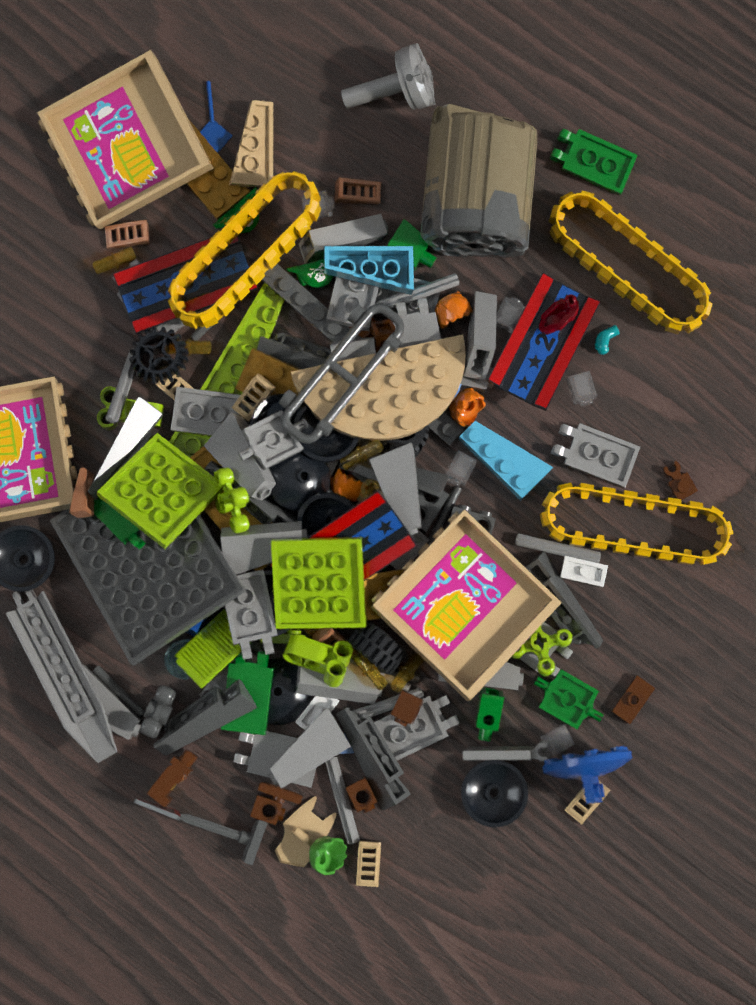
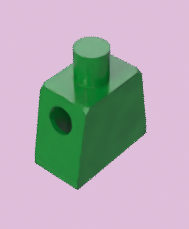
M403 219L387 246H413V270H416L419 263L431 269L437 257L427 252L430 246L422 239L420 232Z
M486 687L480 690L475 720L476 728H479V740L491 741L492 732L499 729L504 702L503 690ZM491 715L492 718L487 720L485 716Z

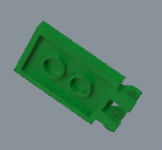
M562 129L557 140L567 143V149L564 153L554 148L549 159L562 163L561 170L620 196L638 155L578 129L576 134Z
M98 497L97 500H94V514L122 543L126 544L130 541L139 550L146 544L136 534L140 530L101 498Z
M258 651L257 663L246 662V659H243L242 652H240L235 657L236 663H229L226 689L236 680L240 679L256 703V709L222 726L221 730L266 735L274 668H268L269 654L266 655L265 651Z

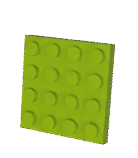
M156 433L97 491V496L166 549L223 491V487L217 485L214 476Z
M362 537L271 540L276 629L366 627Z

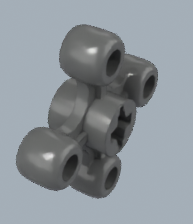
M165 685L158 687L154 699H151L145 711L144 717L146 718L142 722L140 733L153 739L159 736L162 725L165 726L173 709L171 706L177 695L173 689Z

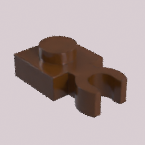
M674 461L675 471L670 472L667 467H664L663 472L672 479L667 485L675 498L683 500L698 490L687 472L681 475L680 464Z

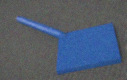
M207 81L210 121L200 133L215 151L219 153L233 135L214 121L211 82Z

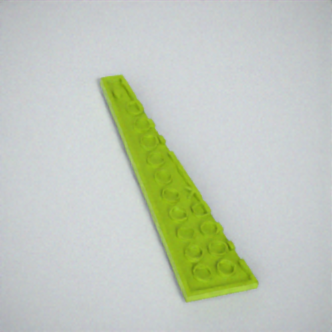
M265 283L200 390L237 395L243 393L235 388L252 348L257 349L260 337L264 336L270 339L284 304V300ZM175 432L169 442L190 458L206 444L211 436Z

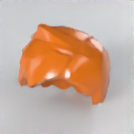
M456 291L439 300L434 311L436 312L440 328L444 329L448 327L449 322L453 323L458 318L462 319L463 316H468L472 312L469 301L459 291Z
M465 388L450 403L449 410L456 422L463 427H469L475 421L478 412L486 404L481 394L474 391L473 388Z
M340 468L330 481L332 491L346 497L351 502L361 500L369 487L368 481H356L352 474L347 475L344 469L341 470Z

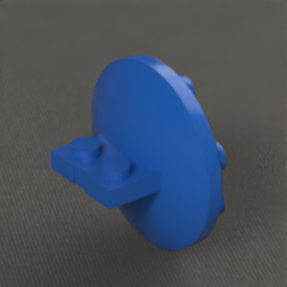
M619 746L610 748L611 752L596 749L585 751V755L567 754L563 755L562 759L552 758L544 760L545 764L542 766L543 774L561 779L582 780L586 804L601 803L602 797H605L603 784H599L598 777L622 767L632 759V753L627 747Z

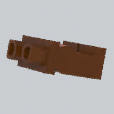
M188 749L180 757H173L170 761L173 765L166 768L147 794L163 807H167L173 800L169 794L178 783L183 782L187 776L193 773L194 769L191 766L198 757Z

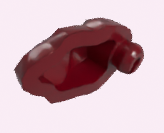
M569 294L565 299L554 302L541 315L542 320L539 324V330L542 334L548 335L560 331L568 322L574 320L579 311V302L576 300L575 295Z

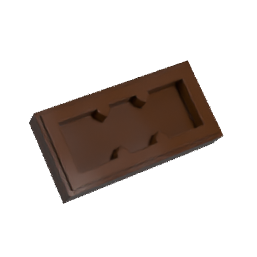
M636 675L611 712L628 724H631L655 688Z
M264 781L260 783L258 791L273 795L272 800L281 803L288 800L300 805L303 798L302 794Z

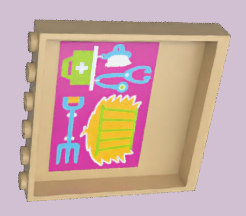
M151 50L37 112L40 120H38L40 127L44 132L47 131L50 136L48 142L53 151L57 150L60 156L57 158L63 170L66 169L69 174L67 177L69 184L72 188H76L79 194L76 196L78 202L82 207H86L88 211L86 217L91 226L95 225L100 230L213 169L156 55Z
M55 376L0 387V522L70 509L75 490L74 479H77L78 476L76 467L72 466L71 458H74V451L72 445L68 444L67 437H71L69 425L65 424L64 417L67 416L65 403L62 404L61 401L64 390L62 383H58Z
M464 510L461 514L456 511L448 520L450 525L445 530L441 527L432 536L436 540L430 546L426 543L417 552L420 556L415 561L410 559L402 569L405 572L400 577L395 575L387 583L390 588L385 593L381 590L371 600L374 604L370 608L466 701H469L562 602Z

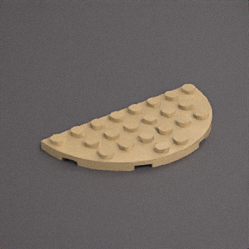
M463 335L398 348L395 353L390 350L331 423L334 426V430L353 438L370 439V441H388L412 435L439 418L453 401L462 381L466 358ZM375 354L338 361L337 363L357 378ZM320 366L291 372L292 380L298 393ZM329 369L304 400V403L321 421L351 384Z

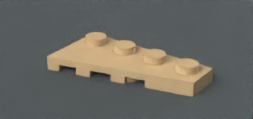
M252 100L249 105L229 185L260 188L273 177V102Z

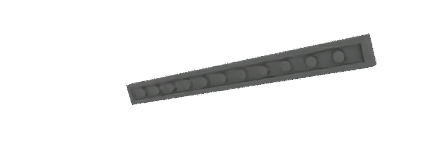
M278 264L272 270L268 269L264 273L265 277L262 281L331 342L341 341L349 332L350 328L348 326L327 322L326 318L329 309ZM445 412L427 425L448 446L464 430Z

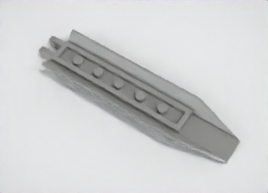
M33 590L25 591L30 601L24 603L22 596L16 591L12 593V597L18 608L7 612L6 615L64 729L99 763L117 752L104 706L45 592L42 591L36 597Z

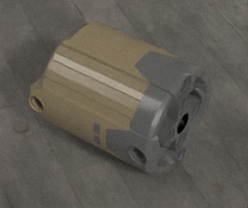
M447 104L442 107L437 106L435 108L430 126L420 236L429 246L444 255L465 258L467 256H500L502 258H510L524 254L529 244L537 152V130L524 121L519 122L506 117L496 116L494 113L479 112L453 104Z

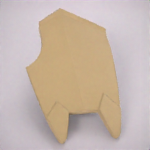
M316 796L304 803L283 823L285 829L284 837L275 849L280 863L305 867L309 862L310 846L316 839L328 835L337 813L331 814L323 821L312 812L317 800Z

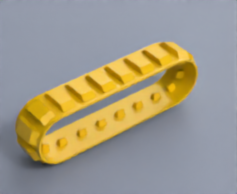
M293 171L292 173L282 172L273 176L267 184H263L255 192L256 195L251 200L248 199L240 208L241 211L236 216L233 215L225 223V227L221 231L218 230L210 238L207 246H203L194 255L195 258L190 263L187 262L179 270V274L175 279H172L168 292L171 298L168 300V303L176 318H180L184 325L194 329L198 327H206L207 329L217 324L218 320L223 316L226 317L235 308L234 304L238 300H243L254 284L257 285L265 277L264 273L268 269L272 270L280 261V257L284 253L287 254L296 245L295 241L299 237L302 238L311 229L310 226L313 222L317 221L321 212L319 204L321 198L314 182H308L306 175ZM291 188L306 191L304 196L306 200L310 199V203L305 206L304 212L211 308L197 314L191 310L188 313L183 311L186 306L184 301H181V296H184L186 288L279 193Z
M582 190L581 193L574 194L571 191L560 197L559 205L553 206L549 223L553 225L550 229L552 238L555 243L559 242L563 246L564 252L572 258L576 256L580 259L579 264L588 271L591 269L597 273L596 277L606 285L610 283L615 287L614 292L622 298L626 296L632 301L630 304L639 312L641 310L645 311L648 314L647 318L656 325L660 323L666 327L665 331L678 335L680 331L685 330L687 333H690L702 325L701 319H707L712 307V303L709 302L711 292L705 282L701 283L696 278L698 275L688 267L687 269L683 268L680 265L681 261L672 254L668 256L662 251L664 248L654 240L652 242L648 240L646 233L637 226L633 228L628 224L629 220L621 213L618 215L614 213L611 205L603 199L599 201L594 197L593 193ZM574 204L592 209L597 217H602L613 226L612 229L622 233L629 239L632 245H637L647 253L646 256L650 259L653 258L663 266L666 272H671L681 280V284L687 285L694 291L693 295L700 302V305H697L695 309L699 313L698 318L694 319L691 315L686 318V322H680L679 318L673 317L672 319L664 313L665 310L661 307L657 308L647 300L648 297L645 294L637 292L630 286V282L622 280L613 272L614 270L610 266L606 267L596 259L597 256L595 254L589 253L579 245L580 242L576 239L572 240L565 234L567 232L565 227H560L559 221H563L565 216L560 211L565 207L570 210L574 207Z
M570 482L558 485L556 487L557 492H549L541 504L545 507L544 512L540 514L542 527H548V530L551 532L549 536L556 541L569 540V545L584 547L585 543L591 544V549L605 551L607 547L613 548V553L626 555L630 550L634 551V556L649 558L651 554L656 555V560L670 562L673 558H678V563L693 565L695 561H698L700 566L717 562L716 556H725L732 545L729 539L730 535L733 534L731 522H726L723 517L724 512L714 506L703 508V503L689 501L685 505L681 504V499L668 497L665 501H661L657 495L645 494L642 498L638 497V492L624 490L622 494H618L615 488L602 487L600 490H594V485L580 483L578 487H573ZM570 493L581 494V499L587 500L589 496L602 497V502L609 503L611 499L624 501V506L631 507L632 503L646 505L647 510H653L654 506L667 508L668 513L675 514L676 510L689 512V517L695 518L699 513L708 516L707 521L711 523L715 521L718 528H716L717 535H721V541H716L713 545L717 550L712 555L709 550L702 551V556L692 555V551L689 549H684L683 553L671 552L670 546L665 545L659 550L648 548V543L641 542L640 546L626 544V539L619 538L618 543L605 541L604 535H597L596 539L583 537V533L580 531H576L574 535H568L564 533V527L559 525L556 528L553 525L556 517L555 514H550V506L556 508L559 502L555 497L562 494L563 499L570 498Z

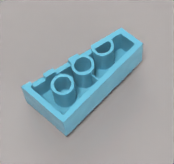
M325 246L324 274L412 295L414 291L413 246Z
M474 421L458 439L520 501L553 468L477 421Z

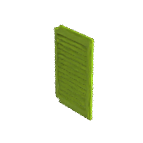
M223 609L174 655L178 658L176 663L201 689L242 652L240 644L233 645L226 610Z

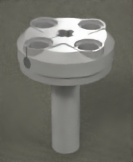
M418 43L403 47L395 52L397 73L343 89L341 94L346 108L349 109L400 92L404 93L409 106L413 110L435 105L433 76Z

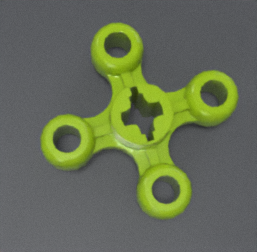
M229 467L218 469L214 472V478L217 485L223 487L224 492L218 494L215 500L216 508L219 513L231 512L230 527L234 533L245 532L249 529V520L246 515L241 514L240 508L245 507L246 503H248V492L244 487L233 489L234 475Z
M540 625L519 648L520 651L515 652L511 658L518 659L525 653L531 652L538 657L537 670L539 674L550 676L555 669L554 661L550 659L548 654L550 648L553 646H569L572 642V634L567 629H560L553 635H547L542 631ZM560 636H566L567 640H561ZM537 638L540 640L541 643H544L542 650L539 647V645L536 644ZM547 664L550 668L545 670L542 666Z

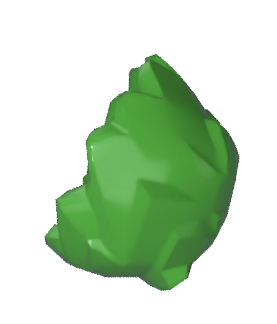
M329 836L316 839L309 849V861L313 869L322 875L335 874L336 870L343 867L344 859L347 858L345 853L347 846L344 844V841L340 838H331Z

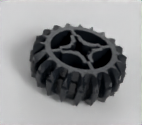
M153 327L152 333L145 329L146 336L143 337L138 334L139 342L133 341L132 345L135 349H130L132 357L129 358V361L133 364V371L137 372L138 378L144 377L143 380L146 383L151 380L155 386L158 380H160L162 385H165L166 379L173 383L174 379L172 376L180 377L179 370L185 371L186 367L183 363H188L189 361L188 357H186L189 354L188 349L185 348L186 342L181 340L180 334L175 335L172 329L167 332L166 328L162 327L160 332H158L157 328ZM170 344L176 348L175 359H172L168 354ZM144 353L150 358L148 368L143 365ZM163 366H168L163 370H159Z

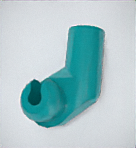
M616 325L597 334L595 349L600 355L608 353L609 340L620 334Z

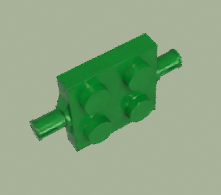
M562 669L559 670L555 679L550 683L539 676L537 677L534 685L545 690L544 698L538 708L578 730L580 724L587 716L598 722L603 718L604 714L593 708L594 700L599 693L595 688Z

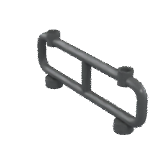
M375 304L364 311L359 306H356L347 318L354 326L297 395L291 390H288L283 395L279 404L285 408L281 417V423L287 433L302 443H313L322 435L327 437L332 432L334 426L331 423L391 350L395 353L402 344V341L399 339L404 332V322L389 307ZM376 313H381L394 322L396 329L356 378L336 361L371 317ZM331 369L351 385L325 418L320 421L313 433L306 435L291 424L290 418L328 370Z

